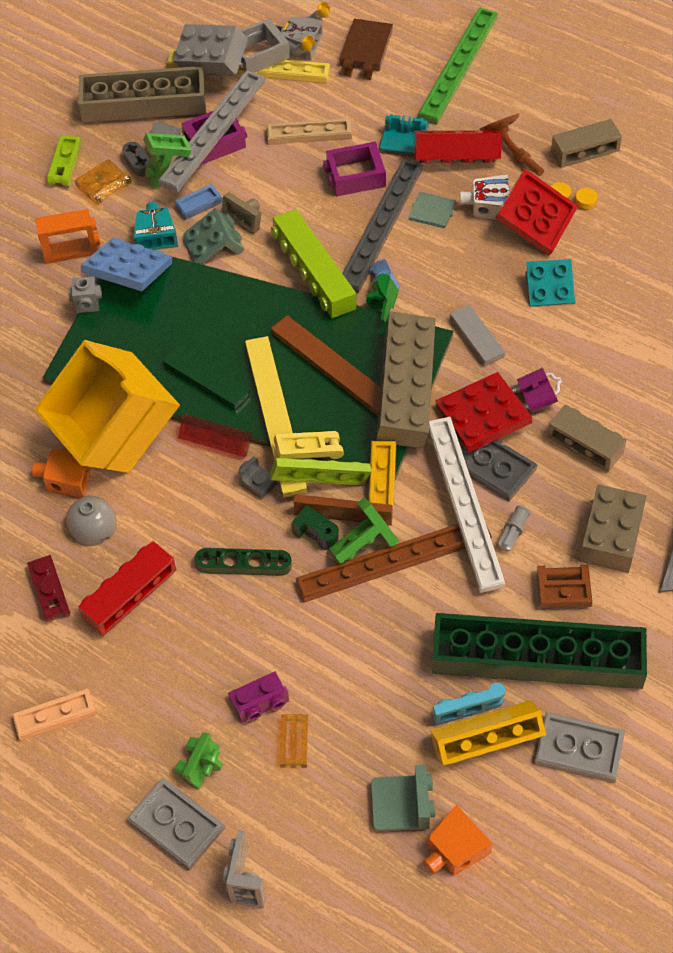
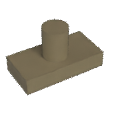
M230 192L223 195L221 212L224 215L229 214L236 223L250 232H257L260 228L262 213L258 211L260 209L259 202L254 198L244 202Z

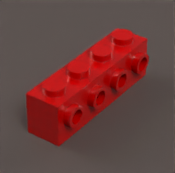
M499 130L414 131V158L419 160V163H432V160H440L441 163H453V159H461L463 163H473L474 159H482V162L492 163L495 162V159H501L502 132Z
M154 541L147 546H143L135 557L129 562L123 563L118 572L111 578L105 579L93 594L87 595L81 601L78 608L82 619L103 637L177 571L174 558Z

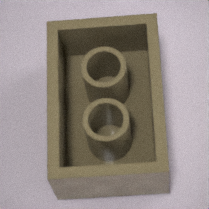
M597 484L579 561L629 573L647 495Z

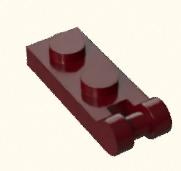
M51 555L27 562L46 622L54 620L53 617L62 614L63 616L71 614ZM59 603V605L51 608L49 607L50 605Z

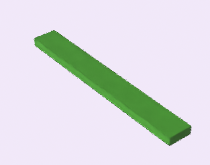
M478 8L420 109L418 118H424L425 121L438 124L497 20L498 12Z

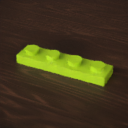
M276 458L270 471L271 480L365 485L371 473L370 464L359 462Z

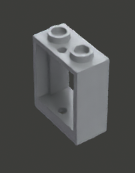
M270 18L241 30L248 38L245 48L267 40L271 45L270 48L248 57L243 53L239 69H242L244 72L248 70L255 73L290 58L289 41Z

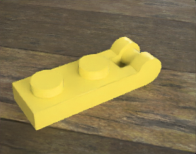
M336 431L275 434L274 437L278 458L331 457L332 459H339L344 455L343 447L339 445V433Z

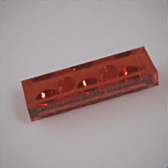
M184 414L182 415L178 438L245 457L248 454L252 433Z

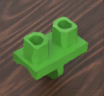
M202 732L200 738H189L186 750L191 757L189 761L181 759L175 767V772L181 778L186 779L192 787L200 789L205 777H209L212 770L220 771L223 766L222 762L217 759L220 751H218L220 746L210 738L211 735L209 733Z

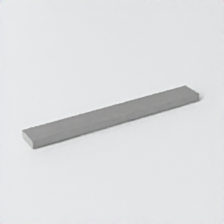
M246 70L189 141V146L192 150L189 157L177 156L158 180L159 186L176 193L180 191L265 83L264 76Z

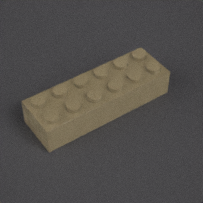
M203 66L79 75L78 105L82 123L206 114V89Z
M389 312L385 327L376 441H396V445L424 448L429 433L436 318Z

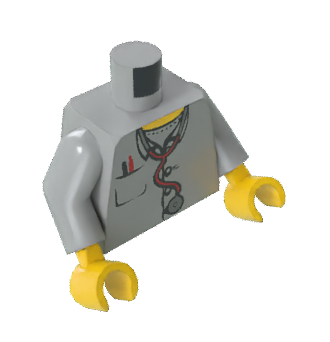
M326 1L321 2L317 6L318 11L309 16L290 17L285 27L275 25L289 41V50L292 57L299 56L307 60L312 59L323 36L322 17L327 18L329 16L330 6Z

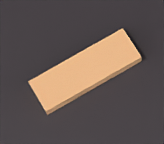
M89 689L12 714L20 740L97 715Z

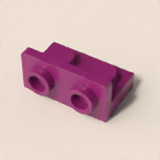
M276 671L228 692L229 699L241 723L247 720H256L262 713L271 709H280L289 701L288 690L286 686L283 687Z

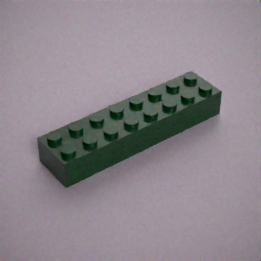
M436 613L432 674L643 689L647 677V628Z

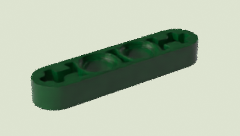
M202 548L194 556L198 571L207 574L283 576L292 569L291 556L283 550ZM205 557H209L210 559L208 560L207 564H203L202 562L205 560ZM217 557H219L220 565L216 563L218 562ZM228 557H235L238 560L233 566H227L224 563ZM253 558H260L263 562L260 566L253 567L249 564V561ZM267 559H270V566H267ZM279 560H284L282 566H278Z

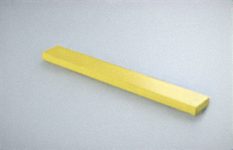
M171 49L167 61L168 68H179L173 61L176 49ZM283 60L255 73L265 78L327 83L330 64ZM238 68L236 75H243L245 72Z
M267 336L246 340L245 343L275 462V459L278 458L274 444L275 434H292L293 432ZM279 481L283 498L307 493L305 482Z

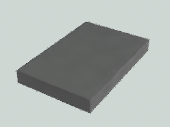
M498 440L469 453L464 445L461 447L470 478L509 502L537 470L538 464Z

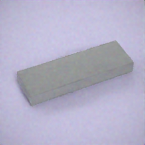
M471 305L450 313V319L484 366L505 357V351Z

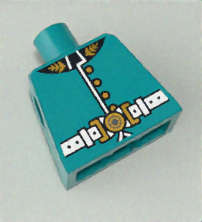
M150 202L146 205V210H140L136 213L135 244L142 245L150 250L178 247L176 229L168 208H159L157 203Z

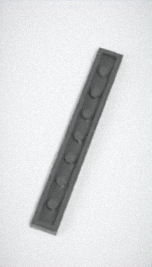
M406 159L402 160L350 258L343 275L356 293H359L370 273V268L374 265L423 170V164Z

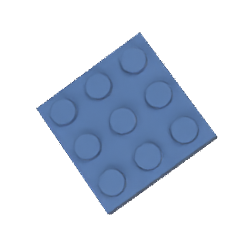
M112 238L81 264V273L143 291L172 264V256L164 254V252L159 250H150L139 244H131L119 238Z

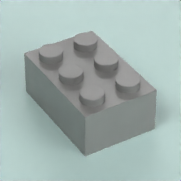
M185 24L173 61L179 68L203 66L204 74L236 76L248 38L237 26Z

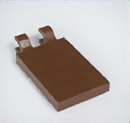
M354 18L340 57V65H343L344 68L343 76L351 77L354 67L363 68V79L371 80L373 71H380L393 31V24Z

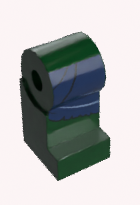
M307 505L291 522L292 534L298 538L305 534L317 541L319 547L324 550H330L329 548L339 541L337 525Z

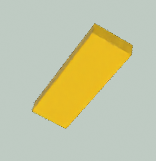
M372 441L369 502L393 505L394 513L396 441Z

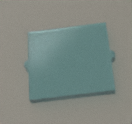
M419 192L415 203H412L409 220L445 229L449 218L453 216L452 211L456 200Z

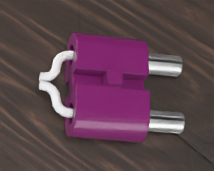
M542 367L518 378V384L510 387L514 394L520 391L523 392L527 401L523 403V406L526 410L530 409L534 413L558 402L556 394L560 391L559 385L562 383L560 377H555L552 373H545ZM548 376L558 381L555 392L547 378Z

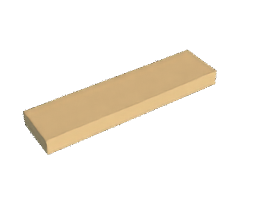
M350 118L267 124L268 145L352 139Z

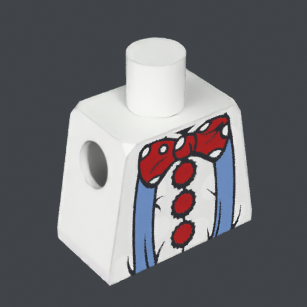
M508 175L473 180L472 192H460V205H473V216L477 218L497 220L495 217L509 194Z

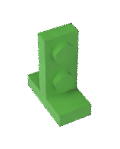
M145 134L144 143L149 153L152 154L150 163L146 167L145 175L152 188H160L158 180L168 169L173 156L189 157L192 150L186 137L183 135Z
M365 497L357 504L368 518L329 548L340 564L352 559L356 551L364 545L372 543L379 533L391 547L399 542L398 538Z

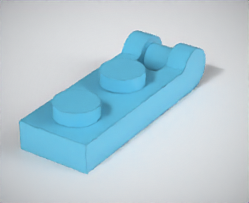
M497 682L493 683L489 690L478 693L468 692L461 698L439 701L436 705H433L432 717L435 725H441L501 707L504 703L505 687Z

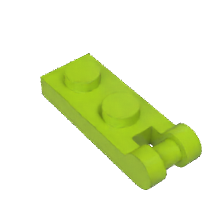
M60 135L47 177L49 185L59 183L63 186H71L72 174L82 146L81 137Z

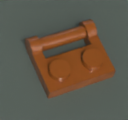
M588 564L580 565V567L545 568V565L537 566L540 608L592 607L593 601ZM568 577H580V579H581V580H547V578H568Z

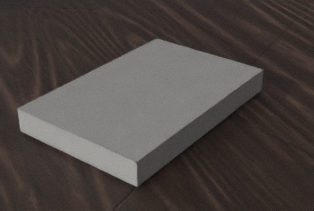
M546 712L544 718L546 735L540 737L535 764L615 783L625 730Z
M162 778L127 817V821L189 870H191L225 829V824L165 778Z

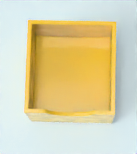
M84 340L34 411L80 465L129 473L180 404L132 352Z

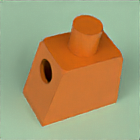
M53 449L48 454L47 463H33L32 475L33 477H43L46 489L49 492L79 499L85 496L91 467L80 465L67 449Z
M456 805L429 836L428 848L432 854L423 860V863L432 874H435L445 866L453 875H456L491 854L493 843Z

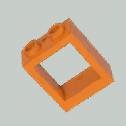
M88 209L35 218L37 234L46 264L92 256L97 252L96 245H100L99 234L94 232L97 230L95 217L90 218ZM87 230L88 237L51 244L49 237Z

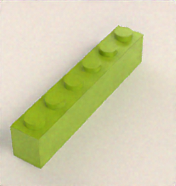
M295 209L274 216L273 227H271L273 238L279 241L282 251L288 254L293 267H297L302 280L310 286L312 295L317 296L322 309L327 311L331 318L356 310V292L298 210Z

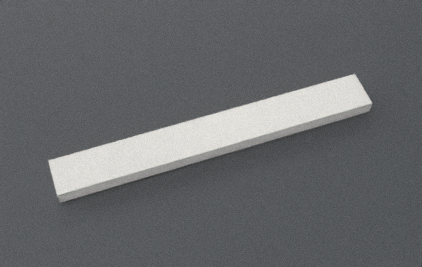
M451 417L429 421V435L480 593L504 588L505 581Z

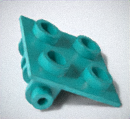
M386 115V126L380 150L414 154V131H427L428 121H425L424 118L412 119L411 116H409L408 121H405L404 115L402 120H400L401 116Z
M571 259L526 262L527 271L525 272V277L528 280L530 306L575 303Z

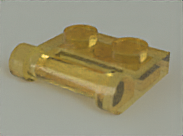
M109 159L75 180L76 187L96 205L103 202V198L123 185L128 186L132 183L129 174L123 172Z

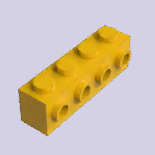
M531 700L430 730L435 755L443 766L546 735L541 710Z

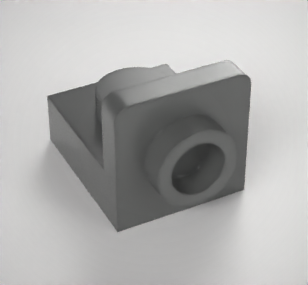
M255 456L249 461H245L239 468L240 485L260 499H263L278 484L277 481L271 480L269 472L259 466L258 458Z

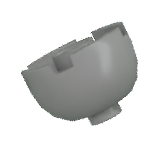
M84 496L77 499L70 506L67 512V528L78 544L96 546L101 544L102 540L107 537L110 538L114 534L116 516L111 505L103 498Z

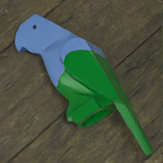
M383 259L377 261L369 270L375 277L371 285L372 292L367 294L366 302L373 310H382L381 322L386 323L391 308L394 309L400 285L389 264Z

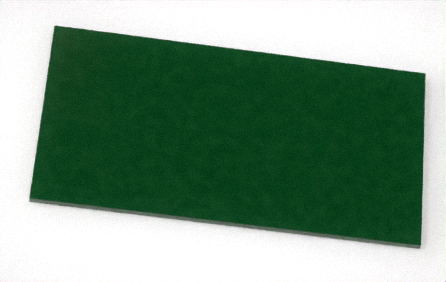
M172 257V264L143 291L98 278L96 285H101L102 298L99 299V311L78 313L43 376L44 382L53 384L84 340L129 351L138 358L180 404L172 415V419L271 447L245 343L246 340L268 336L292 432L336 431L339 433V445L343 447L344 455L341 458L318 457L312 459L350 463L359 462L371 465L372 441H376L378 416L271 333V328L288 315L380 386L386 323L381 322L382 312L357 305L356 310L331 318L328 312L322 309L317 296H313L312 293ZM435 326L431 390L453 338L452 330ZM176 346H179L250 389V395L235 410L165 367L162 360ZM396 445L395 480L409 448L408 446Z

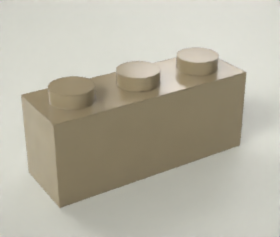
M612 119L600 121L553 135L551 152L560 167L563 168L619 152L622 135Z
M566 404L549 423L547 435L548 438L607 472L611 470L624 453L627 440L619 433L607 429L600 422L588 418L579 410L571 408Z

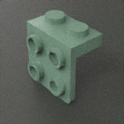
M214 208L184 232L183 237L195 263L203 264L224 246L236 254L245 250L241 243L242 237L233 226L235 222L229 214L224 215Z
M415 765V776L376 777L372 779L373 821L376 831L429 829L430 817H435L434 800H429L428 791H433L432 774H427L426 765Z

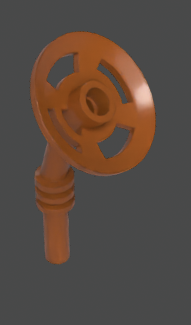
M519 113L479 128V130H499L502 132V140L512 151L514 158L522 165L525 164L538 176L544 173V169L531 159V155L526 150L519 148L508 134V126L518 119Z

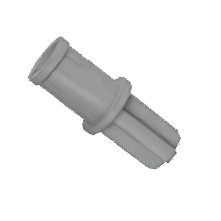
M516 506L512 517L505 523V530L498 541V546L502 551H510L517 537L522 535L523 526L530 515V511L526 507Z

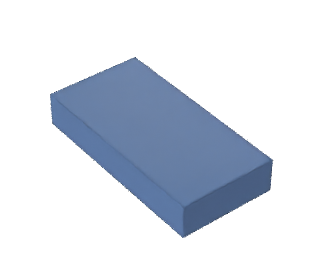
M210 184L176 200L175 207L184 219L187 220L221 204L223 197L214 185Z

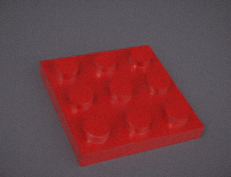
M524 169L495 218L549 256L562 237L578 205L530 171Z
M499 372L435 400L436 407L443 417H451L455 433L468 453L533 423L532 416Z

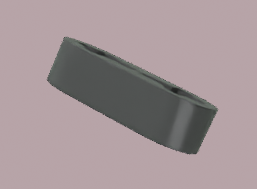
M136 142L126 143L122 148L125 161L136 175L146 176L145 170L150 163V158L140 144Z

